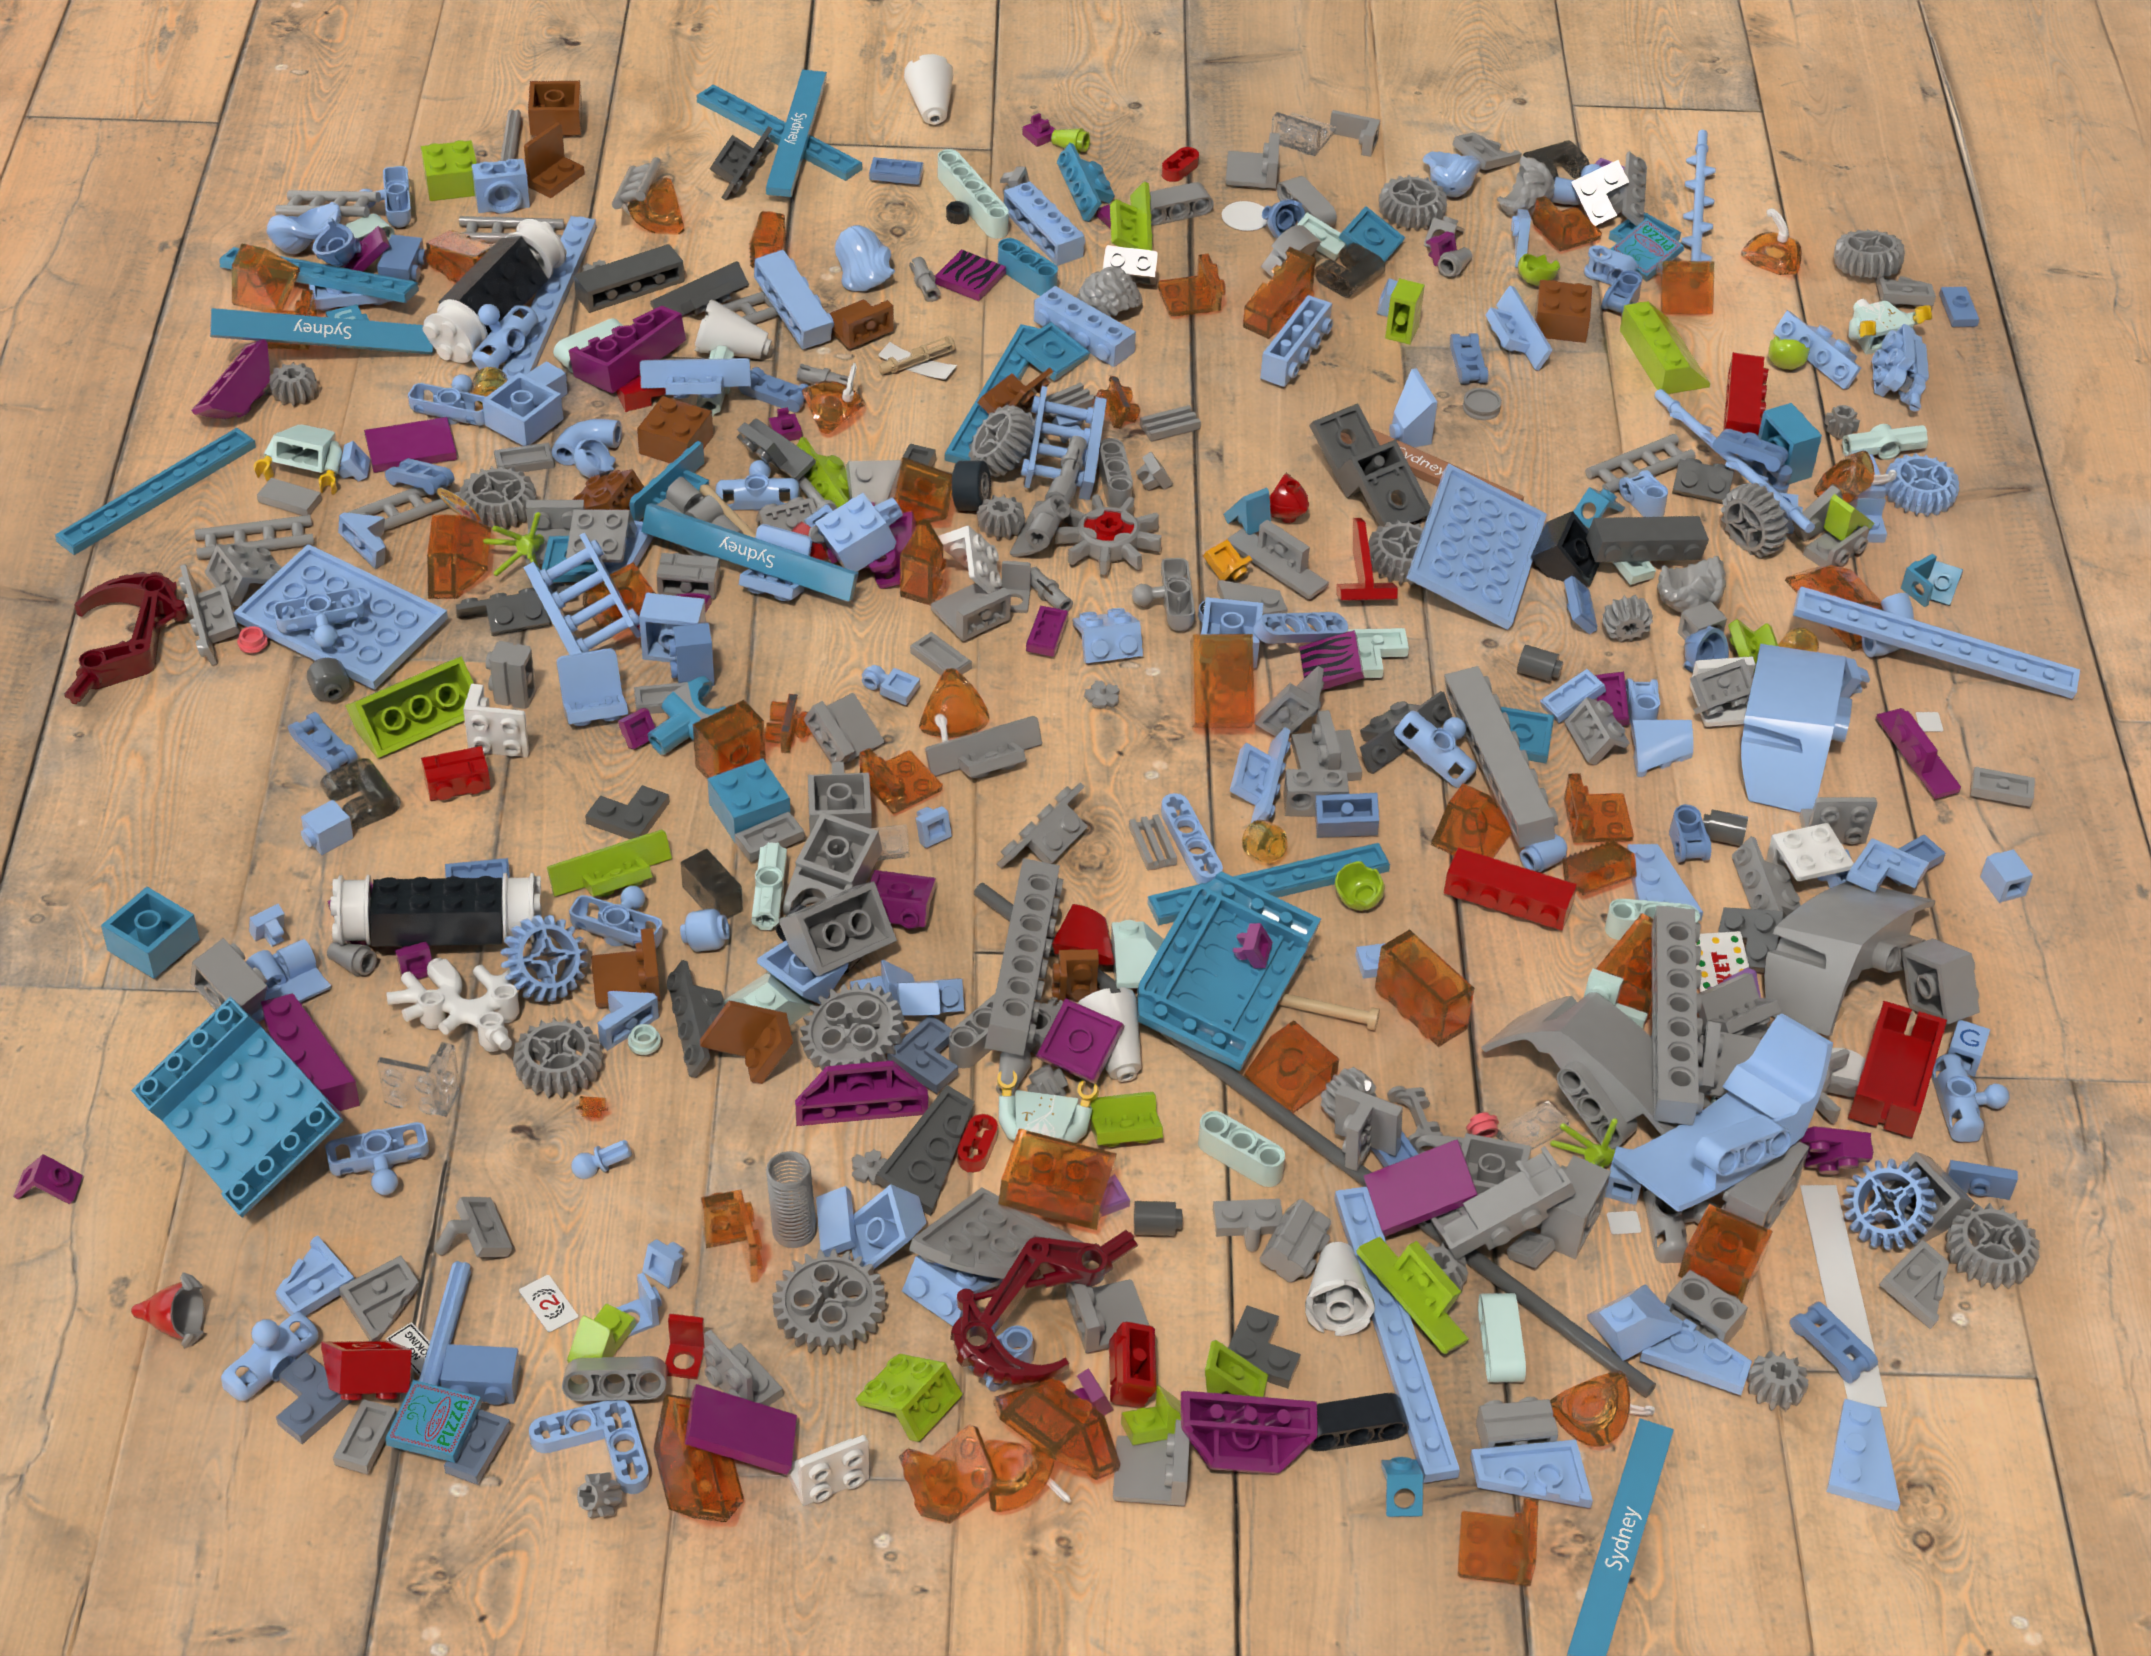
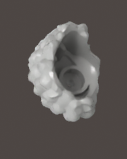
M1522 156L1519 162L1520 172L1517 173L1516 183L1512 187L1513 190L1504 198L1498 197L1497 201L1500 202L1502 210L1506 211L1508 216H1517L1518 209L1528 210L1531 217L1550 202L1554 195L1555 181L1544 163L1534 158Z
M1108 266L1102 269L1101 272L1092 273L1085 279L1077 294L1079 300L1109 317L1111 315L1116 316L1120 311H1127L1130 307L1135 308L1143 302L1141 293L1136 283L1132 281L1131 276L1117 266Z
M1714 556L1713 558L1699 561L1696 565L1689 564L1685 568L1675 567L1673 569L1665 565L1662 566L1657 585L1661 600L1677 612L1685 611L1709 601L1716 606L1720 603L1726 588L1724 562L1718 556Z

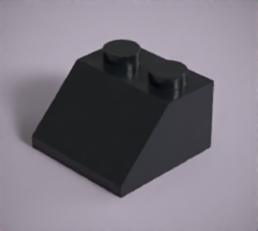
M1573 511L1546 522L1531 555L1535 565L1548 578L1564 582V580L1573 576L1586 587L1591 585L1600 562H1595L1586 539L1589 530Z

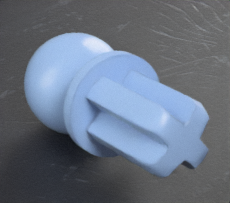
M626 1140L619 1141L603 1149L600 1146L594 1147L595 1155L580 1153L575 1156L571 1169L573 1174L580 1179L591 1178L597 1173L599 1167L603 1172H607L610 1165L631 1157V1148Z

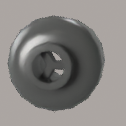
M329 657L320 658L307 670V681L311 691L320 701H335L347 693L350 680L343 664L339 660Z

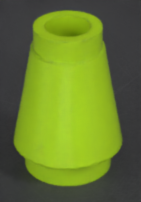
M1083 128L1054 130L1051 142L1053 145L1066 148L1070 142L1074 144L1078 153L1086 152L1090 145V134Z

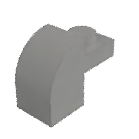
M1303 225L1292 226L1272 244L1274 249L1261 267L1278 283H1284L1298 262H1307L1321 241Z

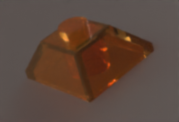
M242 243L232 264L233 305L281 314L300 272V268L266 248Z
M902 457L888 499L893 497L900 506L902 513L912 511L916 519V526L944 520L948 516L951 501L952 474Z
M1463 783L1450 799L1433 836L1431 846L1453 856L1459 847L1494 858L1511 836L1512 831L1504 814L1490 795Z

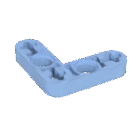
M605 1400L542 1416L535 1419L529 1427L530 1444L534 1450L540 1453H551L605 1439L616 1481L621 1484L622 1491L628 1494H637L642 1492L649 1484L648 1464L632 1409L625 1400ZM618 1413L619 1417H621L622 1428L616 1429L614 1418L611 1417V1414ZM578 1420H586L591 1424L583 1432H577L571 1428L572 1424ZM560 1426H565V1435H562ZM548 1431L550 1438L543 1439L541 1432ZM621 1440H629L634 1443V1447L627 1452H620L614 1448L615 1444ZM632 1462L634 1472L638 1476L637 1479L631 1480L627 1471V1464Z

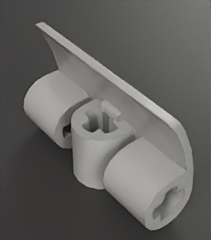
M1058 476L1053 480L1045 495V501H1037L1024 524V528H1022L1010 551V555L1013 557L1030 555L1043 550L1050 544L1060 522L1070 513L1069 504L1077 490L1076 484L1072 479L1066 476Z
M684 477L676 479L669 486L666 492V499L656 504L743 534L739 527L727 516L723 515V509L715 498L710 495L703 497L702 493ZM682 546L689 554H691V555H693V556H704V555H706V556H710V557H715V556H712V555H709V554H706V553H703V552H700V551H697V550H694V549H691V548Z

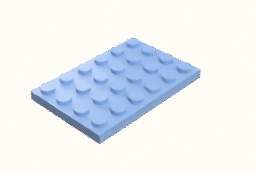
M1448 463L1443 471L1406 578L1508 630L1513 624L1533 561L1531 555L1541 535L1547 514Z
M307 544L233 613L238 623L246 627H259L268 638L315 661L325 657L339 660L343 664L349 678L374 690L448 619L447 610L310 544ZM347 588H358L361 592L364 605L363 617L334 624L333 627L337 632V640L333 646L321 647L317 645L314 640V631L311 629L281 633L277 628L273 606L277 602L306 597L314 593H326ZM351 595L342 596V607L354 606ZM286 606L282 609L283 618L295 617L292 606Z

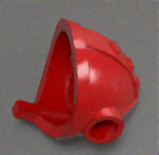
M1287 472L1270 495L1271 517L1281 518L1285 523L1295 522L1297 517L1307 512L1310 505L1308 494L1304 488Z

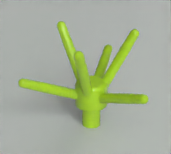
M540 512L535 513L530 533L520 535L498 526L492 527L493 531L516 540L484 539V544L516 546L518 550L494 571V576L500 575L522 555H527L531 563L534 562L538 567L535 552L545 542L543 535H535L541 517Z
M1616 1118L1611 1120L1602 1144L1592 1143L1577 1131L1562 1123L1560 1124V1129L1587 1148L1552 1140L1550 1145L1585 1156L1586 1161L1602 1168L1607 1167L1613 1161L1616 1150L1611 1149L1609 1143L1618 1120Z

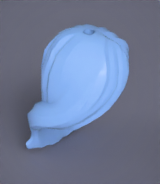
M1440 151L1429 152L1422 159L1425 164L1430 166L1431 181H1436L1437 186L1443 187L1446 196L1452 198L1460 197L1467 192L1473 185L1475 175L1481 167L1480 161L1474 156H1461Z
M331 202L312 208L298 217L278 214L269 219L266 232L272 242L285 253L298 254L305 250L329 226L328 219L333 218L336 223L340 222L342 217L341 210L338 204Z
M854 225L840 233L835 243V253L843 271L841 280L843 287L856 292L867 291L884 283L895 273V270L891 269L889 264L891 250L882 244L874 232L866 227Z

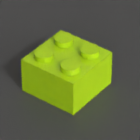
M458 140L443 144L432 143L421 146L423 170L430 201L475 196L472 164H477L472 140Z

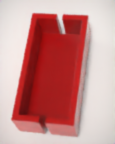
M1883 1001L1848 1118L1876 1127L1878 1122L1885 1124L1884 1129L1913 1138L1947 1019L1918 1011L1911 1035L1908 1036L1904 1033L1912 1009Z

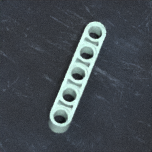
M953 149L940 151L938 153L937 168L939 181L957 201H962L968 205L969 215L987 236L994 239L1006 237L1008 234L1009 210L959 152Z

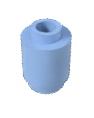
M1555 834V839L1524 847V850L1520 852L1521 862L1527 869L1542 872L1565 860L1567 844L1561 836Z

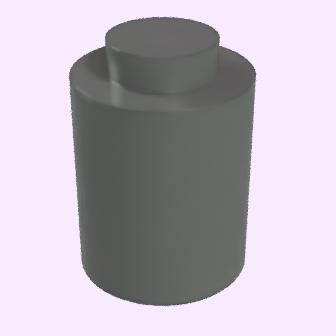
M1525 644L1519 659L1517 672L1552 682L1554 677L1559 678L1563 661L1559 660L1560 654Z
M1714 809L1711 810L1710 815L1704 814L1703 823L1710 840L1738 846L1743 844L1748 816Z
M1134 1201V1235L1175 1236V1230L1182 1229V1209L1176 1208V1202Z

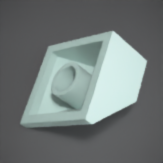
M1124 920L1122 922H1111V948L1115 959L1113 970L1117 989H1120L1119 987L1138 988L1139 982L1164 941L1159 934L1143 921Z
M770 972L765 973L724 1000V1005L728 1001H735L787 1013L789 1026L810 1013L809 1007L813 1005L808 999L799 995Z

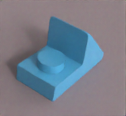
M1266 487L1243 496L1223 514L1227 523L1230 524L1238 520L1239 524L1243 525L1246 533L1251 535L1259 531L1260 524L1264 521L1269 520L1271 522L1268 488Z

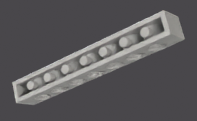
M1023 858L985 1043L986 1049L1023 1056L1026 1043H1033L1036 1024H1031L1030 1021L1037 1022L1040 1003L1034 1002V999L1041 1000L1044 981H1040L1038 978L1045 979L1048 960H1044L1042 957L1049 958L1052 939H1047L1046 937L1052 938L1056 919L1050 918V916H1057L1060 899L1054 898V896L1060 897L1064 880L1058 878L1060 865Z
M1657 905L1652 923L1653 1121L1693 1125L1696 1112L1702 1113L1704 1105V1093L1699 1092V1087L1703 1083L1704 1069L1703 1067H1698V1062H1701L1703 1054V1043L1698 1042V1037L1700 1038L1702 1033L1703 1020L1702 1018H1697V1013H1700L1702 1005V994L1697 993V989L1700 988L1702 972L1696 969V965H1699L1701 958V946H1696V942L1699 941L1701 925L1700 923H1695V909Z

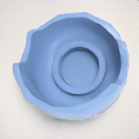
M588 438L580 441L573 455L576 468L582 475L588 478L595 475H600V477L608 475L614 470L612 466L616 459L610 456L608 448L600 440Z

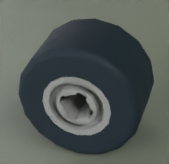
M981 460L958 461L954 466L952 474V498L954 505L960 511H978L979 506L983 504V499L990 500L991 476L989 467L985 461Z

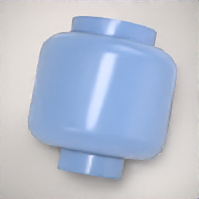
M712 908L690 912L686 916L685 924L680 926L683 943H688L695 952L720 949L724 945L725 940L729 939L730 935L726 916L721 915L718 910Z

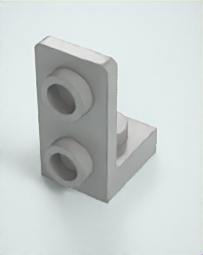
M1333 110L1329 132L1335 135L1359 139V144L1362 145L1361 155L1371 157L1378 142L1380 120Z

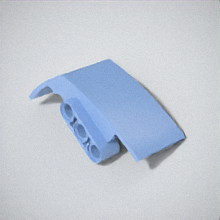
M1760 644L1744 718L1741 743L1742 770L1749 801L1801 812V809H1813L1815 800L1818 797L1831 740L1845 742L1850 723L1852 699L1840 696L1846 656Z
M1784 1014L1777 1015L1753 1055L1747 1061L1736 1065L1722 1086L1728 1092L1702 1110V1113H1697L1693 1125L1680 1124L1650 1142L1614 1157V1164L1678 1212L1697 1205L1730 1188L1773 1159L1785 1154L1793 1144L1804 1136L1823 1089L1833 1042Z

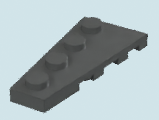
M946 1085L877 1172L874 1182L884 1188L892 1184L919 1196L923 1212L931 1216L975 1101Z

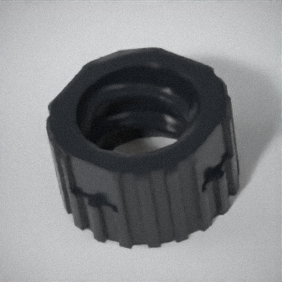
M962 201L950 202L946 206L948 222L957 225L967 222L969 220L968 205Z

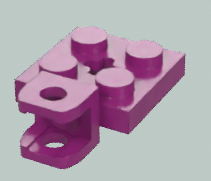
M912 511L903 513L899 519L889 526L896 540L894 549L864 567H870L871 571L875 572V581L881 589L901 584L904 578V565L902 561L915 557L916 519ZM889 575H894L891 579H885Z

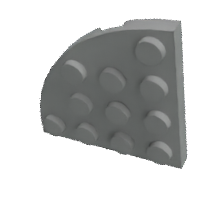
M981 1187L912 1238L909 1250L920 1255L923 1260L929 1263H938L959 1271L1003 1280L1030 1238L1045 1237L1076 1242L1082 1241Z

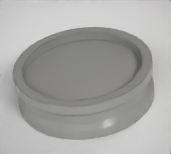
M1474 388L1465 394L1463 410L1473 419L1491 420L1499 415L1502 400L1493 390Z

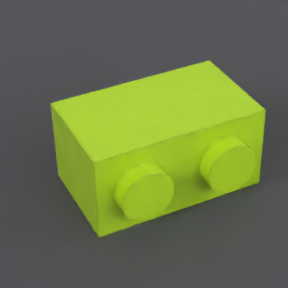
M1399 278L1390 296L1385 339L1411 344L1420 324L1424 284Z

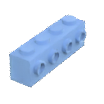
M1031 182L1022 183L1004 190V204L1009 210V217L1056 266L1083 257L1084 234L1070 222L1068 217H1065L1057 209L1054 203H1051L1044 196L1041 190H1038Z
M784 250L756 258L754 278L802 350L830 341L832 328L834 327L833 318L830 313L825 312L819 297L810 290L807 279L800 275L794 260L790 259Z
M1054 286L1034 300V322L1041 326L1052 322L1087 349L1090 354L1115 367L1135 353L1136 331L1057 286Z
M1309 295L1305 298L1263 352L1260 379L1285 387L1291 378L1294 379L1297 376L1299 367L1303 363H1307L1312 350L1317 349L1322 337L1331 331L1333 319H1330L1332 303Z

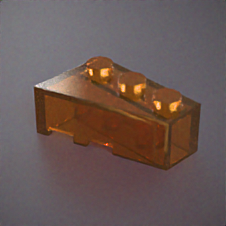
M449 230L426 242V259L433 269L441 272L448 280L457 283L496 243L489 245L485 243L484 239L473 240L470 235Z
M1289 247L1285 252L1287 259L1281 266L1276 264L1272 269L1274 276L1268 284L1262 282L1244 306L1243 328L1267 339L1280 332L1308 295L1312 297L1315 295L1313 285L1316 258L1292 247Z

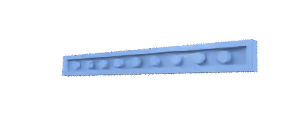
M570 217L560 239L567 251L565 262L560 267L553 268V273L549 280L537 291L530 308L537 314L538 323L525 338L524 347L518 352H513L508 357L499 376L500 386L520 372L526 375L536 368L574 281V274H577L597 228L596 219Z
M1802 586L1797 592L1793 616L2073 699L2077 693L2080 669Z
M1366 1186L1335 1191L1334 1200L1348 1245L1355 1252L1374 1298L1375 1310L1371 1318L1395 1393L1400 1398L1409 1426L1408 1435L1416 1460L1423 1473V1482L1458 1478L1460 1468L1410 1315L1356 1253L1359 1246L1379 1236L1386 1243L1368 1188Z

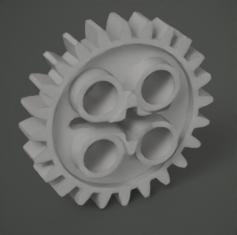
M858 982L854 983L852 990H848L845 984H842L840 993L830 989V998L826 999L819 996L818 999L821 1005L819 1007L810 1005L809 1008L812 1015L803 1016L806 1025L800 1027L803 1035L800 1041L807 1058L811 1060L815 1068L820 1066L821 1070L826 1066L877 1062L878 1060L880 1062L887 1061L886 1053L896 1054L893 1044H901L903 1042L900 1034L905 1032L902 1023L905 1021L898 1001L894 1000L891 992L884 993L882 986L873 990L869 982L863 989L860 988Z
M832 1249L829 1257H825L822 1250H818L817 1259H812L810 1255L804 1254L805 1263L803 1265L795 1260L792 1262L794 1272L789 1270L782 1271L784 1281H776L777 1292L772 1294L774 1317H777L778 1328H784L786 1339L794 1336L795 1346L797 1347L806 1341L808 1352H812L816 1345L821 1346L822 1354H826L829 1346H834L835 1351L840 1353L841 1344L844 1343L849 1348L854 1349L853 1339L858 1338L860 1341L866 1342L865 1330L875 1333V1321L880 1322L883 1320L882 1310L886 1309L884 1285H881L880 1274H874L872 1264L863 1267L862 1256L851 1261L850 1251H846L841 1258L837 1257L836 1249ZM823 1279H830L827 1282H820ZM851 1295H858L856 1298H848ZM802 1304H810L807 1307H799ZM831 1320H838V1322L834 1324L827 1323Z

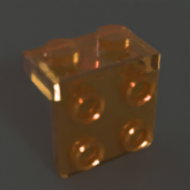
M1546 196L1536 199L1533 224L1560 252L1601 239L1602 232L1578 208L1572 207L1560 211Z
M1209 253L1198 255L1197 276L1160 280L1158 282V290L1170 316H1184L1221 310L1222 295L1226 293L1225 282L1219 278L1217 264H1213Z
M742 1189L725 1193L718 1192L710 1196L701 1197L703 1238L706 1249L740 1242L750 1282H758L757 1270L763 1269L760 1254L762 1243L759 1230H754L752 1222H755L751 1201H744Z
M967 1425L933 1455L908 1448L898 1456L904 1470V1478L910 1486L915 1500L914 1505L920 1516L944 1523H952L989 1492L998 1481L978 1427L973 1425Z

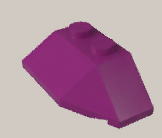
M262 339L247 344L241 350L239 355L197 405L192 408L191 411L194 415L228 419L234 416L240 418L251 410L250 405L265 393L263 389L270 381L268 343L266 340Z
M893 1060L826 1066L795 1100L796 1126L923 1115L928 1109V1089Z
M1182 1391L1181 1429L1210 1469L1278 1474L1317 1438V1401Z

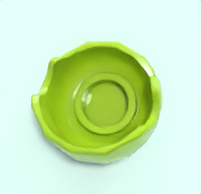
M1524 254L1518 262V271L1521 277L1529 284L1539 286L1540 280H1554L1561 268L1557 260L1549 263L1545 254L1539 257L1532 254Z
M1776 336L1770 341L1768 355L1770 361L1775 366L1781 369L1795 370L1803 366L1807 361L1810 348H1806L1803 343L1797 340H1779V337Z
M1356 861L1346 864L1336 875L1335 887L1338 896L1349 908L1359 911L1369 910L1375 907L1383 898L1385 884L1376 868L1371 869L1364 865L1363 862Z

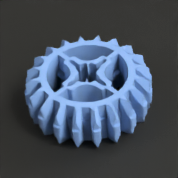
M1916 453L1910 457L1905 454L1903 458H1896L1887 468L1886 474L1890 470L1897 472L1896 479L1884 485V488L1887 489L1888 501L1895 502V508H1904L1905 513L1911 511L1916 516L1918 513H1923L1926 517L1930 513L1938 515L1940 511L1947 512L1948 508L1953 506V503L1956 501L1959 492L1958 475L1954 474V468L1947 467V462H1939L1937 457L1932 459L1928 458L1927 454L1922 457Z
M536 915L532 921L528 918L522 920L521 927L515 926L511 929L513 936L505 938L504 942L510 948L501 950V954L508 957V961L502 962L501 967L510 968L511 973H508L505 979L511 980L515 978L514 986L517 990L524 987L523 997L528 998L534 994V999L537 1002L543 1001L544 997L548 1002L556 1000L557 996L560 998L566 997L568 990L572 991L577 988L575 980H582L585 975L579 969L587 967L588 963L581 960L580 956L587 954L588 950L584 948L579 949L578 944L583 941L581 936L577 938L572 936L575 933L576 927L571 926L565 930L566 920L560 919L555 923L553 915L546 916L544 920L541 915ZM533 935L532 951L528 956L523 957L524 946L530 936ZM551 937L560 944L562 949H558L552 944ZM541 954L542 956L556 957L551 960H548V962L544 960L541 961V959L533 960L534 958L539 957ZM565 960L564 971L561 977L555 981L557 965L560 961ZM526 967L532 968L536 972L538 979H541V982L533 978Z
M1889 1159L1887 1168H1884L1880 1160H1876V1170L1871 1171L1868 1166H1863V1172L1866 1174L1864 1178L1856 1174L1853 1175L1852 1178L1858 1185L1857 1187L1847 1186L1846 1191L1854 1197L1843 1200V1204L1846 1207L1852 1208L1845 1212L1844 1215L1847 1220H1854L1850 1228L1853 1232L1860 1231L1859 1238L1863 1242L1871 1238L1870 1244L1872 1247L1877 1248L1883 1240L1884 1248L1891 1250L1893 1241H1896L1898 1247L1904 1249L1906 1245L1904 1239L1909 1238L1915 1244L1918 1242V1239L1914 1233L1917 1231L1923 1235L1928 1233V1230L1922 1225L1923 1222L1934 1223V1217L1927 1212L1937 1210L1936 1203L1928 1201L1933 1199L1936 1193L1933 1189H1926L1931 1182L1927 1177L1920 1178V1169L1915 1167L1909 1171L1908 1162L1903 1161L1897 1169L1894 1159ZM1896 1180L1904 1182L1908 1186L1905 1188L1900 1186L1897 1189L1890 1190L1885 1188L1882 1182ZM1873 1189L1876 1199L1868 1207L1869 1211L1864 1213L1866 1197ZM1882 1193H1884L1888 1199H1892L1898 1216H1896L1892 1210H1888L1887 1205L1885 1203L1886 1200L1883 1198ZM1916 1196L1915 1211L1907 1221L1904 1210L1912 1202L1911 1198ZM1884 1220H1893L1899 1227L1881 1229L1871 1224L1875 1221L1880 1223Z

